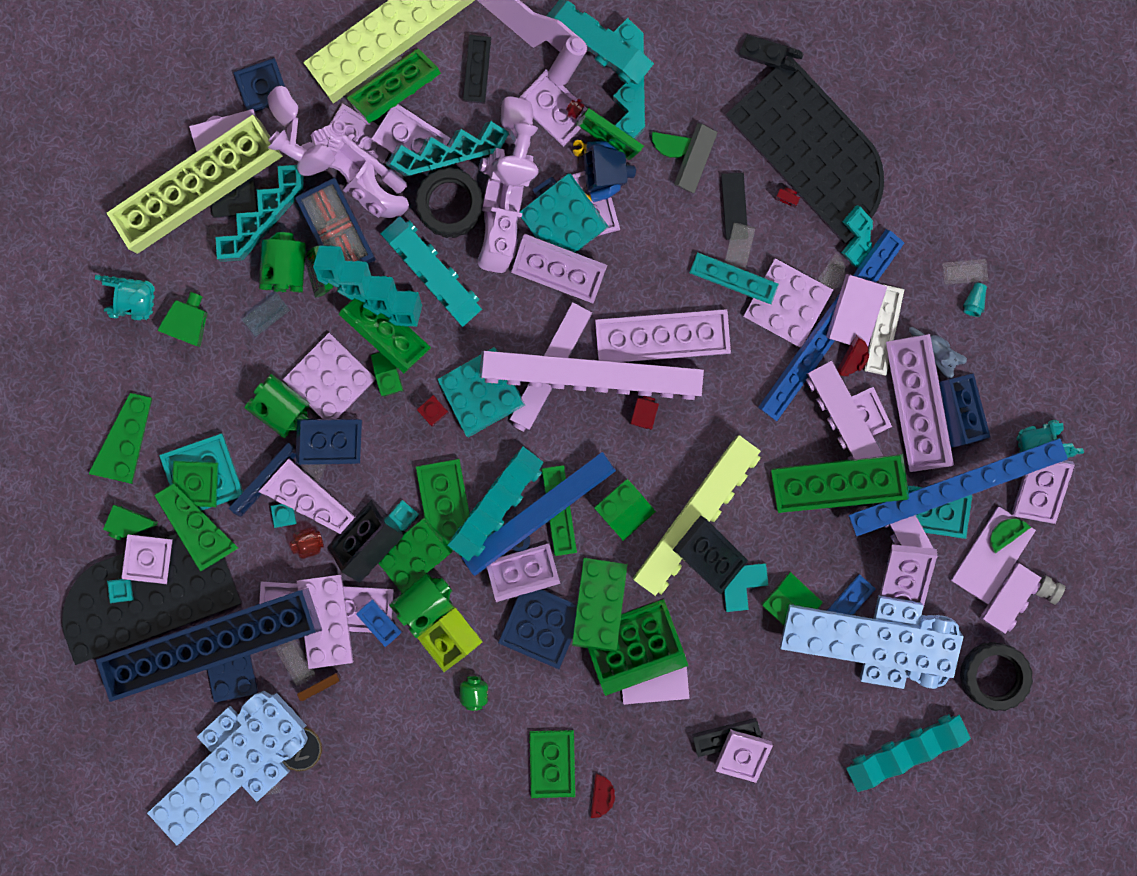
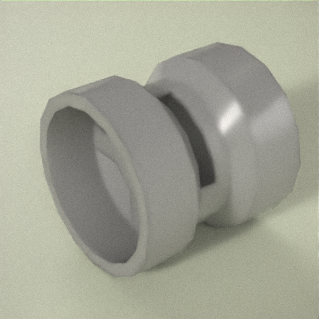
M1045 575L1039 582L1041 585L1035 595L1048 599V602L1056 605L1065 591V585L1061 583L1055 584L1052 578Z

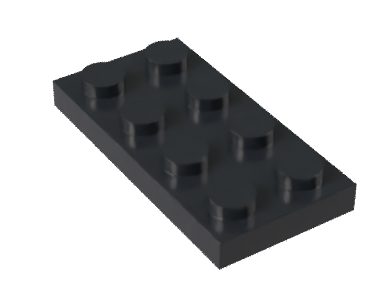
M700 515L673 549L684 562L719 594H722L748 561L702 515Z

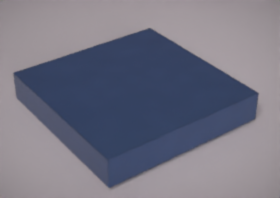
M275 58L234 72L247 111L254 109V112L268 108L267 97L275 87H285Z

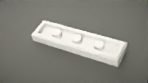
M887 286L870 340L869 358L864 368L866 372L885 376L887 374L889 356L886 342L894 340L904 289Z

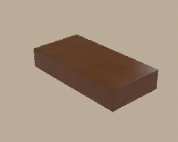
M337 672L299 692L297 696L300 701H304L338 683L342 678Z

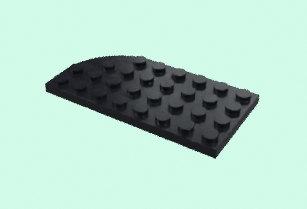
M792 57L785 59L797 63ZM798 63L799 67L796 72L775 68L725 116L845 244L854 234L843 223V220L856 205L860 206L872 218L879 207L884 190V171L881 158L873 143Z
M177 533L164 539L173 540L167 584L131 580L134 600L110 603L107 581L122 579L125 553L89 567L71 587L63 609V632L75 665L241 604L242 602L226 558L224 557L206 569L199 571Z

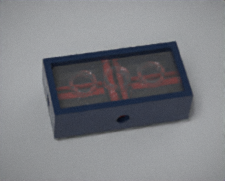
M335 178L295 197L319 246L332 245L341 247L345 261H362L369 264L376 260Z

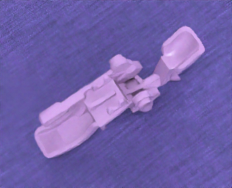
M284 86L275 87L267 97L269 108L277 121L284 127H287V132L285 130L281 133L276 131L268 140L271 143L268 149L280 150L297 160V170L304 176L322 172L329 167L340 171L348 182L343 191L345 193L348 191L366 210L378 218H395L406 212L409 206L408 200L403 196H394L385 192L378 185L374 170L382 176V180L396 193H401L407 187L406 182L392 169H387L377 159L364 151L363 142H360L359 145L355 144L352 141L355 137L354 134H350L347 137L345 135L346 125L343 121L334 120L328 126L314 131L311 134L312 143L308 142L299 146L296 144L298 105Z
M516 97L504 98L501 105V124L509 129L508 132L515 144L513 155L505 157L504 150L496 148L489 157L481 158L479 164V171L489 175L490 178L486 182L482 211H485V237L478 257V265L483 270L497 273L505 272L511 260L515 258L518 241L517 221L518 218L522 217V213H519L523 188L524 186H529L530 181L538 175V168L533 163V156L527 155L531 136L538 130V127L533 126L532 104L528 100Z

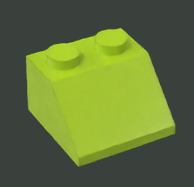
M456 608L448 612L417 638L443 672L463 659L482 643L476 632Z

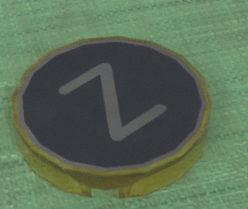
M306 727L304 731L308 739L304 747L291 759L282 761L287 768L294 771H306L312 768L319 761L322 754V742L319 736Z

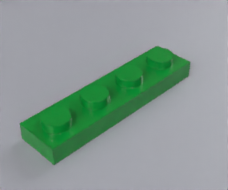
M564 465L542 469L546 493L566 479ZM568 506L550 520L555 556L577 553L571 509Z

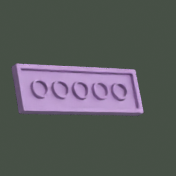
M727 310L595 320L598 361L633 362L731 354Z
M930 334L886 342L909 471L953 466V457Z
M262 581L259 604L298 591L297 583ZM343 586L349 631L372 633L356 615L372 599L392 620L393 610L389 604L393 601L394 589Z

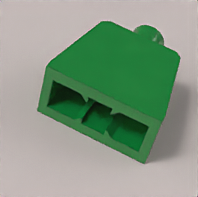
M190 292L186 304L176 300L159 326L158 331L200 347L208 314L198 309L203 296Z

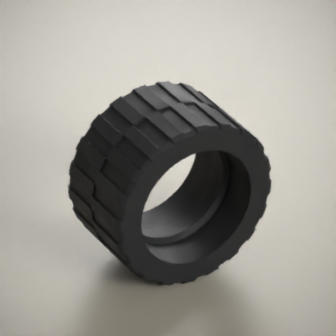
M438 169L423 179L417 190V212L425 226L436 235H441L445 238H456L465 235L470 230H473L481 219V214L483 213L481 190L477 182L471 178V175L460 169ZM445 183L461 185L466 189L471 200L468 214L461 221L452 224L437 220L432 215L429 207L432 192L438 186Z
M989 642L974 647L965 656V660L961 665L960 678L962 688L967 696L976 704L993 711H1006L1017 707L1030 693V688L1033 684V672L1028 659L1024 657L1022 652L1003 643ZM994 655L1009 659L1016 670L1014 686L1007 694L1000 697H991L984 694L979 689L976 681L977 670L980 664L986 658Z

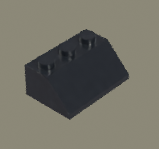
M371 500L341 534L333 540L328 549L341 572L360 583L384 559L386 554L398 544L404 535L397 523Z

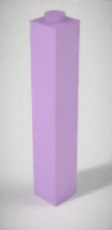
M572 303L544 356L569 358L592 312ZM543 383L542 387L528 385L522 396L525 406L516 410L510 418L514 422L513 427L523 432L525 429H531L552 390L551 384Z

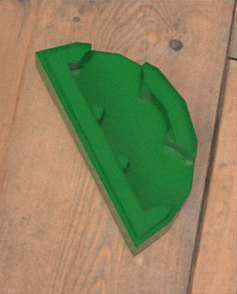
M652 132V142L661 155L668 158H679L685 155L692 139Z
M1006 519L999 522L993 528L990 536V546L993 552L996 554L1031 527L1026 522L1018 519Z

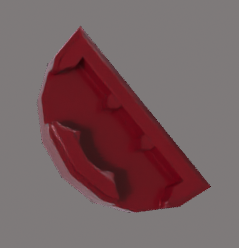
M857 334L837 369L840 376H849V374L857 370L861 371L867 364L869 358L868 346L864 339Z
M599 774L595 776L591 818H599L606 814L613 807L615 801L614 787L606 777Z

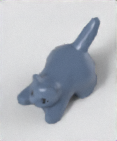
M914 327L909 328V332L913 337L924 335ZM931 335L936 366L946 378H953L954 368L959 364H965L967 358L952 350L949 342L942 337Z

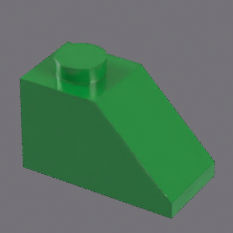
M381 353L371 355L381 396L386 397L403 392L404 388L398 368Z
M113 505L103 530L109 532L108 536L120 540L121 537L127 538L128 534L135 535L157 525L158 521L122 506Z

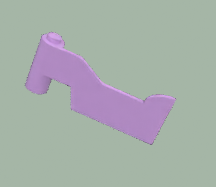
M477 0L531 47L534 48L544 41H548L560 53L548 72L549 79L556 85L568 83L587 51L586 43L561 21L533 12L520 0Z

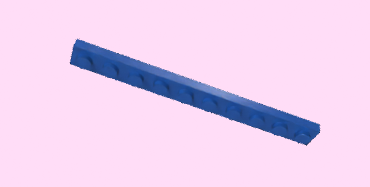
M886 229L853 276L877 283L904 245V242L892 231ZM839 295L758 408L773 420L778 421L806 382V379H808L807 374L816 368L835 340L826 338Z
M1058 438L910 492L908 500L883 502L848 516L855 535L859 536L1068 460L1062 441Z

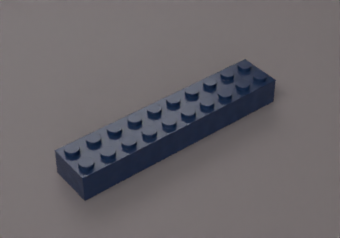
M309 588L97 659L96 662L109 702L322 631V627Z

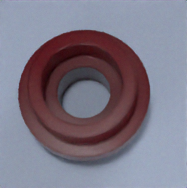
M581 99L577 101L572 100L566 108L569 119L572 117L576 120L583 111L585 105L581 103Z

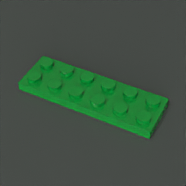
M903 454L773 468L771 470L778 513L909 499Z

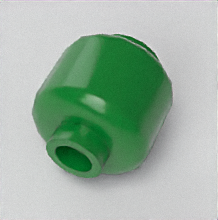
M470 676L466 681L462 682L459 687V701L461 705L470 711L481 710L488 702L487 683L477 676Z

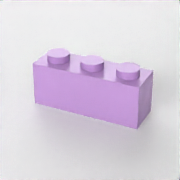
M1015 563L980 616V619L1001 633L1006 634L1007 631L1010 632L1017 623L1015 618L1019 612L1023 613L1029 604L1027 600L1030 595H1034L1040 588L1041 584L1039 581L1041 577L1023 565Z

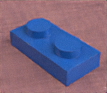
M374 599L356 613L384 647L402 633Z

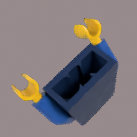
M581 140L574 141L573 146L582 147L579 150H573V154L575 156H582L584 154L587 192H590V195H587V197L593 203L612 197L620 191L621 186L627 183V178L635 177L636 167L634 165H626L625 154L617 151L608 142L591 141L584 144Z

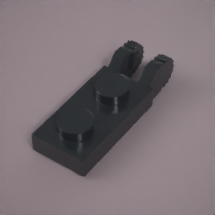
M748 34L739 52L741 58L777 69L783 68L795 72L799 66L797 63L785 60L786 56L802 59L804 55L802 51L795 48H788V46Z

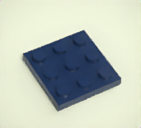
M542 589L519 595L498 643L556 669H560L573 638L577 604Z

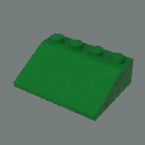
M664 599L621 614L616 652L588 648L605 696L688 666L684 650Z

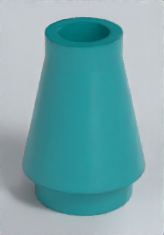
M974 283L973 289L963 304V312L965 314L980 317L981 313L984 312L986 285Z

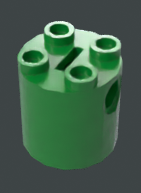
M276 232L270 239L262 240L259 289L272 290L273 287V292L280 291L286 293L290 288V292L302 293L306 243L296 241L292 233Z
M270 374L264 384L260 383L255 389L254 394L256 397L254 399L251 398L244 407V409L285 438L292 430L297 431V419H309L307 409L310 406V402Z
M426 573L394 599L389 606L398 614L396 617L404 626H410L408 629L415 638H418L454 608L453 603L449 599L450 593L453 590L442 577L440 579L431 578Z

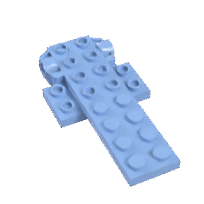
M878 596L873 619L789 605L780 648L782 650L863 663L860 675L861 682L904 689L906 678L908 677L923 687L936 689L937 687L944 686L949 678H954L964 636L959 631L958 624L952 618L941 615H921L923 604L920 602Z
M262 691L255 694L242 706L239 714L231 706L228 707L197 736L211 754L147 814L178 845L241 786L256 802L259 801L290 772L282 761L291 759L304 747L308 739L304 731L307 725L277 693L271 695Z

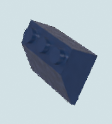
M974 373L939 382L951 448L989 438L990 433Z

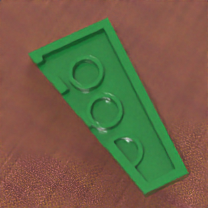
M133 393L129 394L89 474L133 484L153 398Z
M174 484L154 495L199 571L206 569L238 549Z

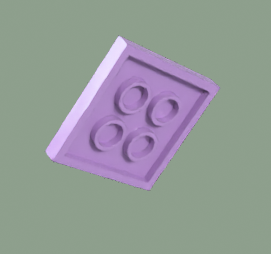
M774 259L764 277L779 283L772 305L753 298L743 317L801 348L833 289Z
M328 333L283 380L296 393L310 402V407L322 419H338L376 378Z

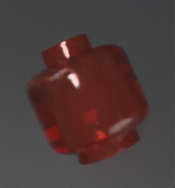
M311 527L294 532L293 541L289 542L292 553H297L301 559L320 554L321 548L324 547L320 532L315 531Z

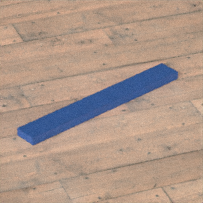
M601 452L502 526L497 532L495 531L487 537L483 543L486 547L478 557L474 555L469 562L462 557L470 572L474 576L613 474L616 470L606 455Z

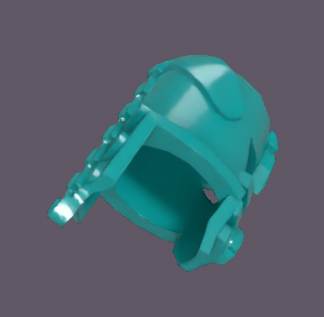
M95 275V280L102 281V285L115 287L113 305L104 309V312H107L110 318L125 317L127 314L131 315L133 320H147L153 313L155 288L149 281Z
M1051 420L1048 424H1043L1040 429H1036L1035 426L1022 429L1017 436L1020 452L1057 439L1056 436L1064 430L1063 423ZM1073 443L1063 444L1067 458L1084 453L1083 448L1076 449Z

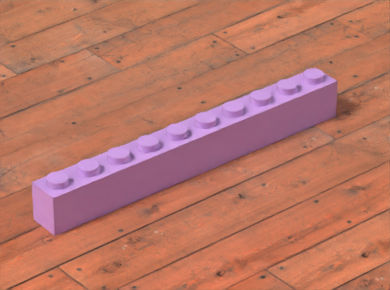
M482 351L480 378H485V383L498 384V379L507 380L509 385H520V381L529 382V386L542 387L543 383H549L551 388L564 389V385H573V390L586 391V387H595V392L608 393L609 388L617 389V394L630 395V390L639 391L638 395L651 396L652 392L660 393V397L673 398V394H681L682 399L695 400V396H702L704 374L702 369Z
M830 361L807 374L809 378L806 379V382L811 391L816 390L819 396L816 400L821 410H827L830 416L827 418V421L832 430L837 429L840 437L837 439L843 450L848 449L851 455L848 459L883 456L833 362ZM916 515L885 526L886 528L890 526L893 535L890 537L895 545L934 549Z

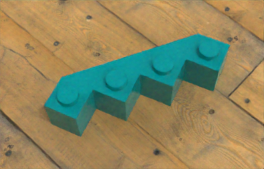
M559 0L547 15V17L561 21L586 43L587 51L596 56L594 60L604 68L608 66L616 69L619 72L618 77L627 84L629 82L639 84L654 65L638 48L626 44L622 37L609 28L607 30L603 28L596 19L587 13L579 12L575 5L568 0Z
M627 18L614 32L622 37L626 44L635 46L644 54V33ZM612 68V70L619 75V72L616 69ZM644 77L639 84L625 83L613 96V101L627 113L615 126L634 139L645 129Z
M490 121L484 124L477 138L462 129L456 130L447 146L432 137H428L418 154L403 145H398L386 165L404 176H410L493 154L496 148L501 149L509 132Z
M297 165L278 166L279 188L257 190L258 212L236 213L237 236L216 237V252L219 261L244 260L296 201L295 197L304 192V176L298 172Z
M401 217L397 218L380 234L463 327L482 310L477 304L480 299L472 290L467 292L456 280L459 277L458 274L451 267L447 269L436 257L438 254L436 249L431 244L426 246L415 233L418 229L410 220L405 222Z
M319 246L313 266L319 282L325 285L328 283L338 288L337 292L351 300L354 298L364 303L363 307L377 315L380 313L389 317V322L396 326L417 327L422 309L419 292L397 291L393 277L371 276L367 262L345 261L342 248L339 246Z
M522 446L506 465L502 474L496 478L487 490L488 492L483 499L477 503L468 515L469 517L464 524L455 532L448 546L468 562L474 555L478 557L486 547L483 543L493 530L497 532L504 524L502 518L506 511L512 505L516 507L522 500L523 496L521 493L530 481L535 482L542 473L540 468L544 462Z
M950 714L939 718L936 724L923 730L922 728H917L909 733L910 736L895 743L893 741L887 742L881 746L882 749L866 757L863 754L854 758V763L846 769L857 792L874 788L887 778L905 773L914 765L931 761L942 752L961 747L971 739L961 716L951 717Z

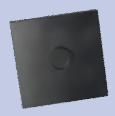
M254 176L212 204L213 218L236 216V213L257 212Z

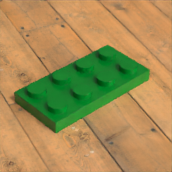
M417 49L347 97V100L368 123H371L389 109L397 106L399 102L409 95L414 94L422 86L433 81L441 72L426 55Z
M356 298L353 299L338 315L403 374L431 349L408 326H396L389 322V317L382 313L377 315L363 307V302Z
M460 459L416 467L425 518L447 545L470 514Z
M584 558L572 646L616 652L628 564Z

